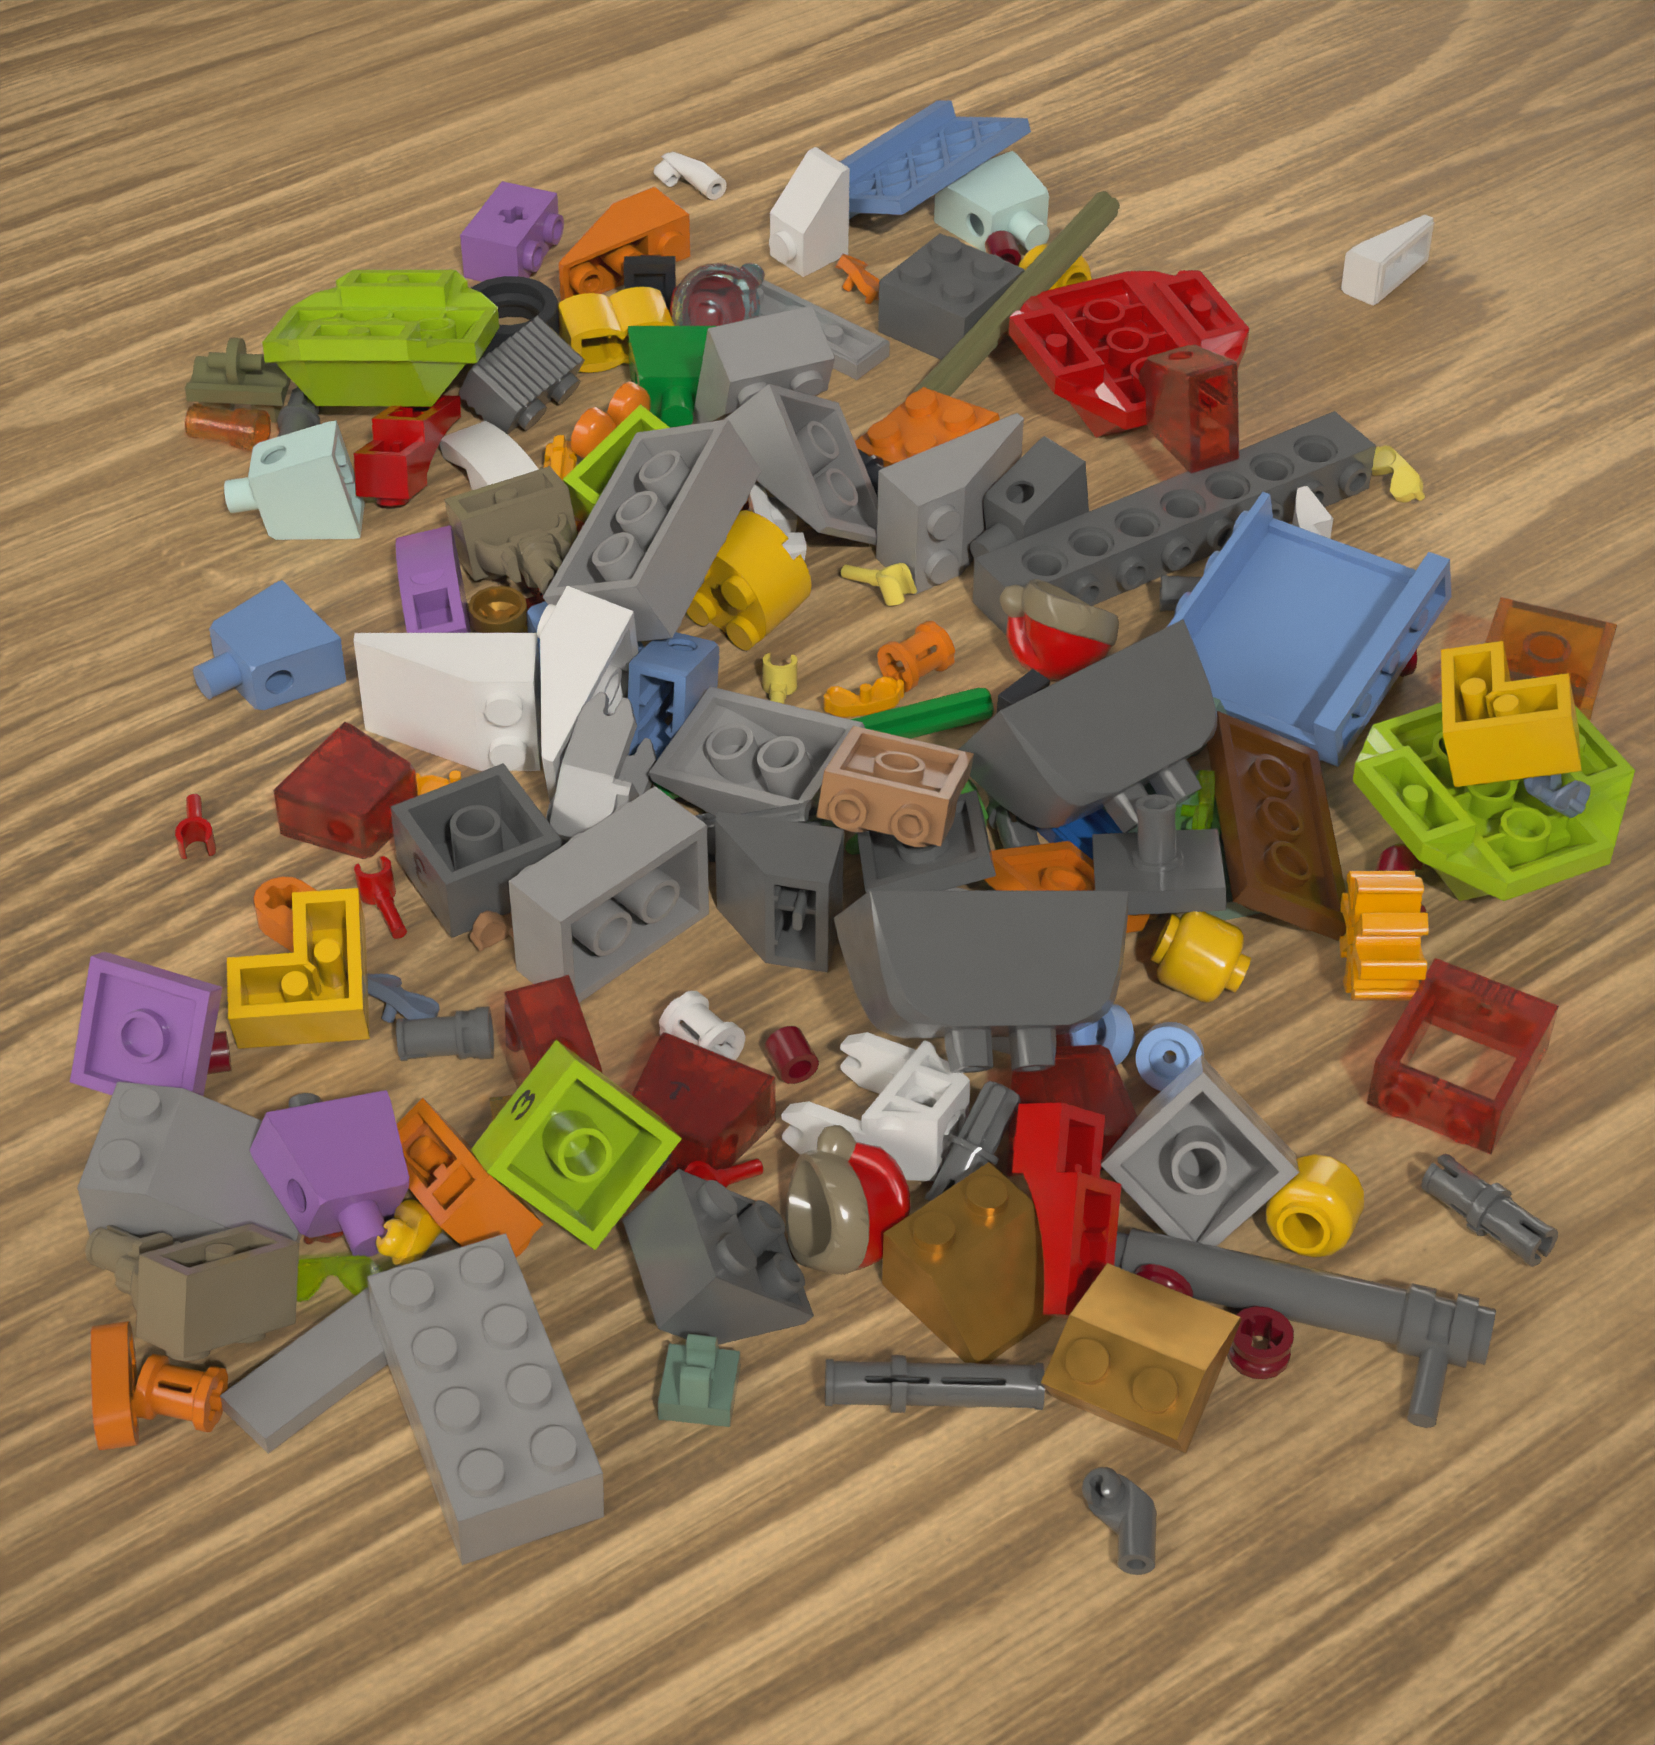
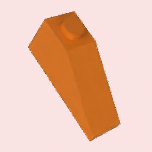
M422 1098L397 1123L409 1174V1189L436 1223L462 1247L506 1234L515 1257H518L528 1247L532 1236L543 1226V1223L519 1195L485 1171L472 1153V1147L432 1105Z

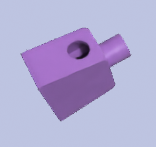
M387 1090L266 1112L250 1148V1153L299 1233L312 1238L343 1231L352 1255L355 1258H367L378 1254L379 1251L376 1246L377 1236L385 1237L388 1229L384 1228L383 1225L394 1217L396 1208L401 1204L409 1189V1174L391 1099Z

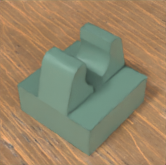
M688 1334L686 1345L669 1344L658 1399L659 1420L730 1427L741 1368L740 1351L719 1349L717 1337Z

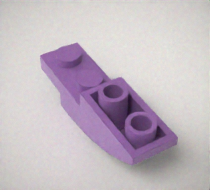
M452 526L396 538L398 579L407 633H471L468 604Z

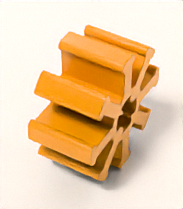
M1349 871L1347 873L1348 893H1342L1341 913H1343L1346 923V935L1340 936L1339 939L1340 957L1347 958L1345 976L1343 977L1345 992L1351 993L1352 1001H1417L1420 998L1419 980H1425L1427 971V960L1424 959L1421 948V936L1428 935V913H1420L1422 894L1424 893L1422 878L1415 877V871Z

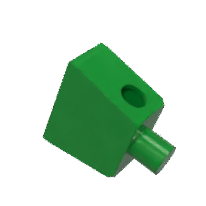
M628 326L631 381L647 391L651 401L650 412L670 428L691 425L693 422L708 328L716 326Z

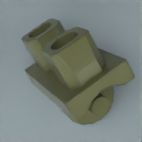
M232 337L228 340L226 353L209 352L208 357H195L192 377L186 383L185 393L187 401L199 403L205 419L224 420L232 416L235 404H250L252 417L258 422L276 423L280 410L284 408L291 379L276 363H265L263 354H247L243 338Z

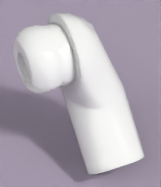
M674 151L662 155L661 158L663 160L654 167V174L666 186H675L682 176L711 200L719 199L727 187L725 179L704 162Z

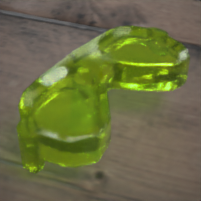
M1198 770L1196 777L1202 787L1198 791L1199 805L1182 804L1181 816L1193 817L1191 830L1211 829L1214 814V771Z
M366 1256L299 1259L297 1301L300 1303L310 1301L321 1289L326 1279L331 1276L338 1277L344 1287L357 1296L368 1288L367 1277L383 1272V1269Z

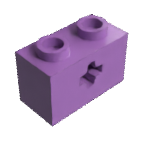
M502 181L460 234L464 278L483 282L487 279L502 276L529 278L533 272H537L544 256L553 245L559 243L563 234L564 219L558 213L557 193Z

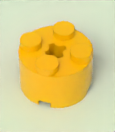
M740 511L727 535L725 543L718 551L704 578L703 584L698 589L686 613L700 626H707L711 623L725 631L738 648L748 651L763 640L810 596L811 577L808 567L801 554L793 560L782 546L789 538L778 526L752 511Z

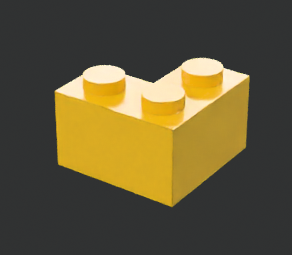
M1503 641L1441 649L1443 737L1454 787L1582 771L1579 727L1569 673L1511 681Z
M359 889L292 892L294 953L227 957L228 1021L237 1048L370 1039L366 929Z

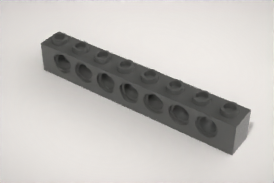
M1333 411L975 558L972 602L1005 635L1008 615L1003 611L999 599L1007 586L1017 584L1025 587L1029 580L1039 579L1062 588L1090 606L1096 605L1161 577V575L1180 570L1185 566L1209 557L1215 551H1221L1232 536L1233 528L1239 515L1245 510L1249 511L1262 492L1268 493L1271 496L1273 518L1289 523L1293 521L1297 488L1308 486L1324 507L1369 489L1376 445L1338 413Z

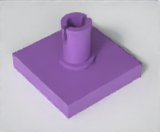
M105 951L91 956L70 1083L109 1095H113L118 1081L184 1088L203 1096L223 987Z

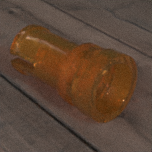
M193 403V406L188 408L185 416V431L190 438L227 442L231 447L242 448L252 452L253 447L259 442L270 439L271 420L268 412L265 410L237 408L232 411Z

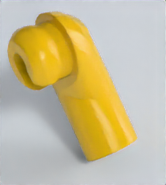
M414 1199L405 1200L396 1208L394 1219L387 1221L383 1225L388 1230L384 1238L377 1236L376 1246L380 1254L392 1257L393 1264L403 1266L419 1261L440 1235L442 1228L420 1201Z

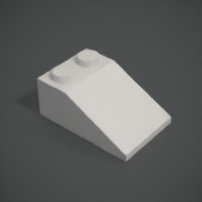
M570 586L565 588L557 605L549 604L546 607L537 628V637L540 638L542 763L549 802H551L556 793L561 763L582 706L599 692H603L609 698L607 716L613 715L622 698H626L628 695L629 663L638 654L634 611Z
M355 633L354 647L366 731L479 771L487 770L502 763L506 765L509 771H540L542 754L541 676L537 633Z

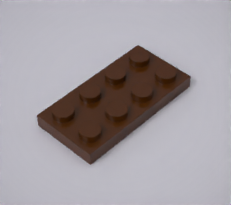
M1217 711V728L1214 737L1207 742L1233 902L1241 904L1249 910L1259 911L1294 924L1302 930L1312 931L1339 941L1340 936L1346 933V923L1343 913H1341L1342 893H1346L1318 751Z

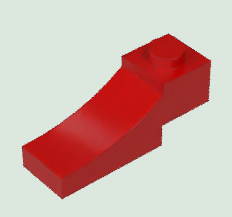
M441 395L432 407L390 406L372 418L373 440L353 453L356 497H376V503L379 505L397 506L408 503L412 496L428 485L427 473L441 439L449 428L461 418L460 396Z
M1062 1102L1018 1105L1017 1126L1013 1140L1014 1158L1012 1173L1025 1177L1037 1212L1044 1258L1043 1314L1068 1319L1071 1312L1107 1263L1113 1266L1115 1264L1121 1184L1100 1178L1105 1115Z

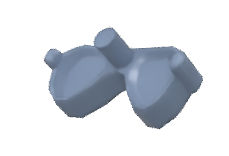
M1561 774L1523 778L1525 788L1530 795L1568 818L1581 814L1590 796L1591 787L1582 781L1575 780L1561 788Z
M367 974L368 994L386 1002L382 1015L384 1021L394 1022L397 1011L408 1020L437 1017L440 1010L439 1004L432 998L404 990L401 987V978L390 974Z

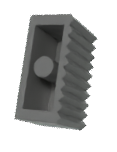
M537 316L526 327L523 326L519 332L517 331L506 342H502L499 347H496L485 358L482 357L478 363L471 367L459 391V395L462 400L467 401L469 407H474L476 414L482 415L484 421L495 425L507 435L519 425L526 431L541 419L547 410L546 404L554 399L558 404H561L574 393L581 382L576 376L585 359Z

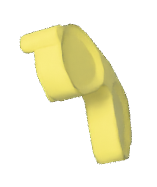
M1377 446L1371 474L1379 476L1394 473L1391 479L1390 492L1397 502L1406 503L1415 498L1422 501L1425 495L1423 493V481L1419 474L1391 446Z

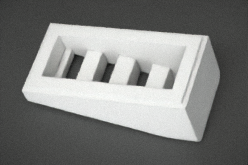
M1422 215L1351 248L1345 256L1342 291L1372 306L1379 303L1428 261L1434 226L1433 218Z

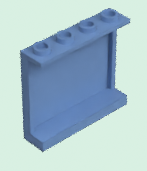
M1262 492L1249 511H1243L1239 515L1234 525L1232 536L1222 550L1215 551L1206 563L1203 577L1193 591L1186 592L1180 598L1174 617L1168 626L1184 619L1209 681L1212 695L1221 700L1229 716L1317 750L1320 760L1339 767L1452 597L1450 559L1428 552L1417 570L1273 518L1271 496L1268 493Z

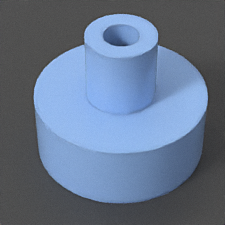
M1113 1003L1109 1012L1099 1021L1075 1033L1066 1034V1042L1070 1054L1078 1063L1108 1069L1117 1066L1126 1058L1134 1045L1135 1033L1127 1011L1120 1005Z
M1177 1022L1157 1024L1144 1034L1137 1048L1136 1065L1138 1072L1148 1085L1162 1091L1201 1055L1204 1057L1203 1045L1198 1035L1184 1024ZM1167 1051H1174L1176 1055H1169Z

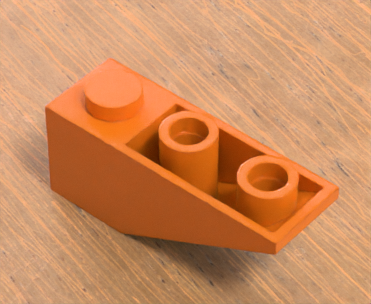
M656 187L613 203L559 261L561 301L579 294H602L624 285V256H676V262L690 257L689 213Z

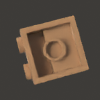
M852 726L824 770L817 818L833 821L837 827L850 832L873 830L894 835L898 841L909 846L926 847L931 844L941 846L954 823L957 801L970 777L974 753Z

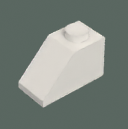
M817 147L809 150L770 212V255L802 277L838 260L842 253L848 255L850 168Z

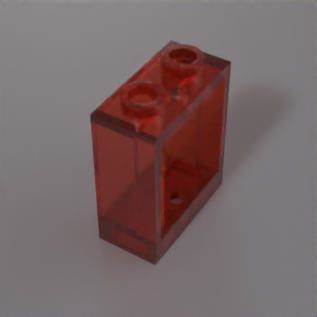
M1435 958L1426 972L1425 980H1422L1375 1060L1367 1104L1383 1110L1393 1117L1405 1119L1449 1137L1457 1143L1466 1144L1492 1155L1548 1050L1559 1006ZM1481 1003L1489 1005L1491 1009L1483 1007ZM1431 1024L1516 1057L1494 1100L1408 1065Z

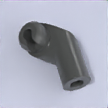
M1109 1467L1093 1469L1083 1480L1082 1493L1088 1501V1507L1095 1516L1118 1534V1567L1122 1571L1133 1575L1151 1572L1155 1568L1157 1511L1153 1500L1136 1484L1125 1476L1116 1473L1114 1469Z

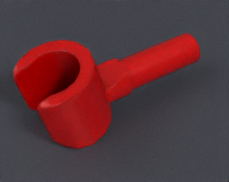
M190 794L186 798L187 818L179 822L175 829L179 855L182 859H187L186 848L193 842H204L207 846L208 855L213 856L216 854V844L211 823L202 818L201 797L198 794Z
M385 856L379 857L381 871L373 874L362 872L359 863L355 864L354 870L361 901L377 906L394 939L404 937L407 934V930L394 904L396 888L391 861Z
M759 1159L716 1170L705 1162L693 1161L683 1171L706 1181H717L727 1188L731 1184L761 1175L764 1168Z

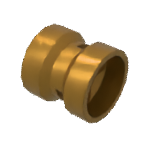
M492 586L479 590L471 597L468 606L470 624L474 628L472 633H528L525 626L527 621L526 598L520 591L512 587Z

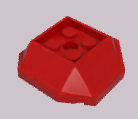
M1179 270L1176 276L1158 271H1126L1067 285L1031 296L1025 301L1020 311L1016 310L1009 317L1010 337L1052 392L1070 403L1096 438L1216 407L1208 402V397L1216 403L1215 396L1217 407L1222 406L1247 348L1250 329L1200 270ZM1165 363L1174 368L1178 374V383L1175 389L1163 382L1167 375Z

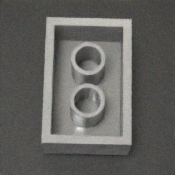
M654 786L633 801L624 803L614 813L585 832L576 834L565 845L542 860L525 867L517 876L509 880L516 970L568 1011L709 915L707 825Z

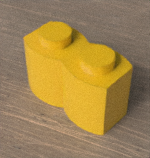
M651 287L628 288L616 292L610 297L596 293L579 294L558 303L559 335L585 359L579 372H602L617 367L623 362L629 364L628 326H674L661 291Z

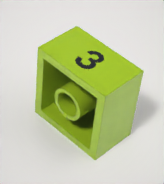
M556 1039L471 1148V1151L488 1174L596 1250L682 1138L660 1116Z

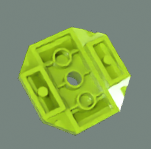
M352 270L335 280V288L315 292L291 306L263 340L262 345L265 363H276L315 406L432 407L465 364L477 363L500 327L498 307L481 292L469 288L467 279L456 270Z
M1442 702L1373 724L1362 752H1360L1356 760L1352 781L1420 862L1431 866L1459 901L1486 895H1492L1502 901H1507L1611 863L1635 769L1575 706L1579 727L1582 771L1562 773L1561 788L1575 780L1582 781L1591 787L1589 799L1581 814L1568 818L1527 792L1523 779L1454 787L1443 737Z

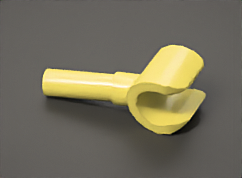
M904 563L890 565L882 570H870L851 565H844L841 569L842 578L879 586L884 601L888 606L903 603L905 601L903 594L917 593L911 572Z
M771 653L764 655L762 659V687L769 694L770 701L784 704L786 696L796 691L798 660L795 655L791 654V663L784 666L771 664Z

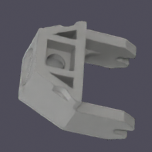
M599 692L581 708L561 763L556 793L551 799L546 820L561 838L562 846L576 834L585 832L614 813L621 805L633 801L651 787L652 779L649 771L657 762L651 740L644 738L637 748V752L634 755H628L637 723L633 706L627 698H622L614 714L611 716H607L609 698L603 692Z

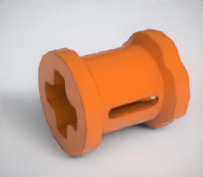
M925 621L915 629V634L900 643L896 641L888 642L879 648L877 655L878 665L883 676L892 677L896 681L902 679L904 682V692H908L918 685L919 678L933 670L945 671L950 668L955 662V647L944 628L938 626L934 621ZM935 646L936 651L932 652L930 647ZM901 661L903 666L898 667L897 663Z
M152 1354L144 1363L138 1377L134 1397L135 1413L138 1418L153 1420L159 1414L192 1421L196 1430L210 1433L220 1421L223 1413L220 1395L228 1390V1373L226 1369L215 1366L209 1367L206 1372L170 1364L168 1356Z

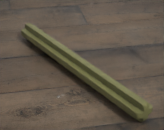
M1106 191L1098 192L922 380L914 392L925 387L951 396L1008 335L1009 317L1016 310L1020 311L1025 301L1031 296H1036L1043 291L1049 290L1117 217L1118 209L1120 208L1118 200L1111 197Z

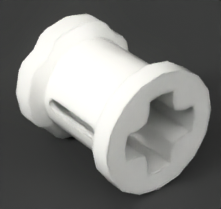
M688 991L674 999L664 1010L659 1020L660 1036L670 1044H680L694 1057L695 1067L706 1076H715L725 1071L739 1057L744 1047V1031L735 1023L723 1022L709 1010L708 999L698 991Z

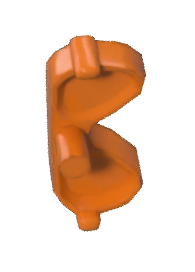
M842 253L835 265V268L843 269L848 274L842 288L851 292L854 285H856L859 291L866 297V304L871 305L874 300H879V279L865 270L868 264Z

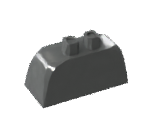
M1184 619L1000 710L958 750L974 753L970 777L999 804L1025 822L1039 828H1059L1105 807L1109 815L1125 834L1138 827L1135 803L1141 797L1148 795L1143 787L1148 783H1151L1157 794L1174 798L1176 806L1202 789L1187 759L1214 737L1217 728V711L1211 687Z
M869 891L834 917L854 991L868 1019L877 1029L901 1038H944L951 1073H976L993 1068L991 1037H1009L1012 1071L1039 1072L1055 1066L1056 1035L1075 1033L1099 1021L1109 1012L1116 999L1123 968L1129 891Z

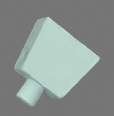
M1010 151L985 161L935 194L934 222L985 253L986 239L992 233L1000 230L1012 233L1017 245L1021 244L1030 251L1037 245L1046 244L1049 239L1050 231L1047 227L1048 190L1014 151Z
M337 420L259 442L252 450L248 477L225 481L224 494L230 513L259 510L268 535L275 540L357 539L361 537L365 502L363 497H356L355 473Z

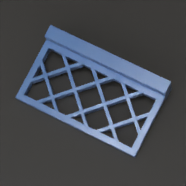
M938 100L839 161L850 168L849 219L858 213L905 214L1029 134L1031 130L1028 118L956 117L952 101Z

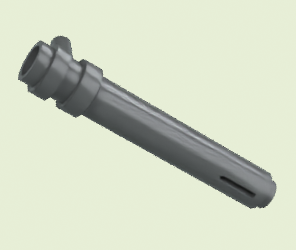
M1132 1228L1129 1234L1117 1232L1114 1266L1134 1274L1140 1266L1147 1264L1162 1265L1181 1274L1190 1283L1194 1292L1193 1298L1240 1310L1254 1306L1269 1307L1282 1313L1289 1321L1394 1344L1398 1353L1419 1357L1407 1416L1408 1421L1415 1426L1431 1428L1436 1425L1448 1364L1466 1368L1467 1361L1482 1365L1486 1363L1496 1309L1480 1306V1298L1458 1293L1457 1300L1436 1296L1437 1288L1412 1283L1408 1289L1136 1228Z

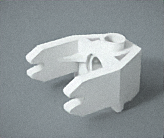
M868 1032L848 1035L840 1045V1050L849 1055L841 1064V1070L858 1086L880 1095L862 1115V1121L810 1101L790 1104L781 1114L782 1120L790 1124L782 1134V1139L801 1155L804 1152L817 1149V1140L824 1127L840 1125L852 1134L856 1142L880 1146L896 1159L906 1180L935 1181L953 1146L948 1141L950 1135L958 1137L969 1115L970 1079L963 1073H951L948 1061L940 1058L936 1053L935 1046L924 1040L915 1050Z

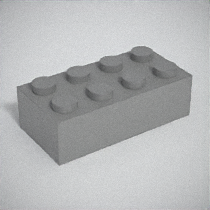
M727 419L635 434L546 590L543 598L548 605H557L565 588L570 586L634 611L637 641L673 638L761 473V469L730 421Z
M502 1234L368 1276L373 1324L461 1564L464 1565L603 1518L604 1490L602 1469L507 1235Z

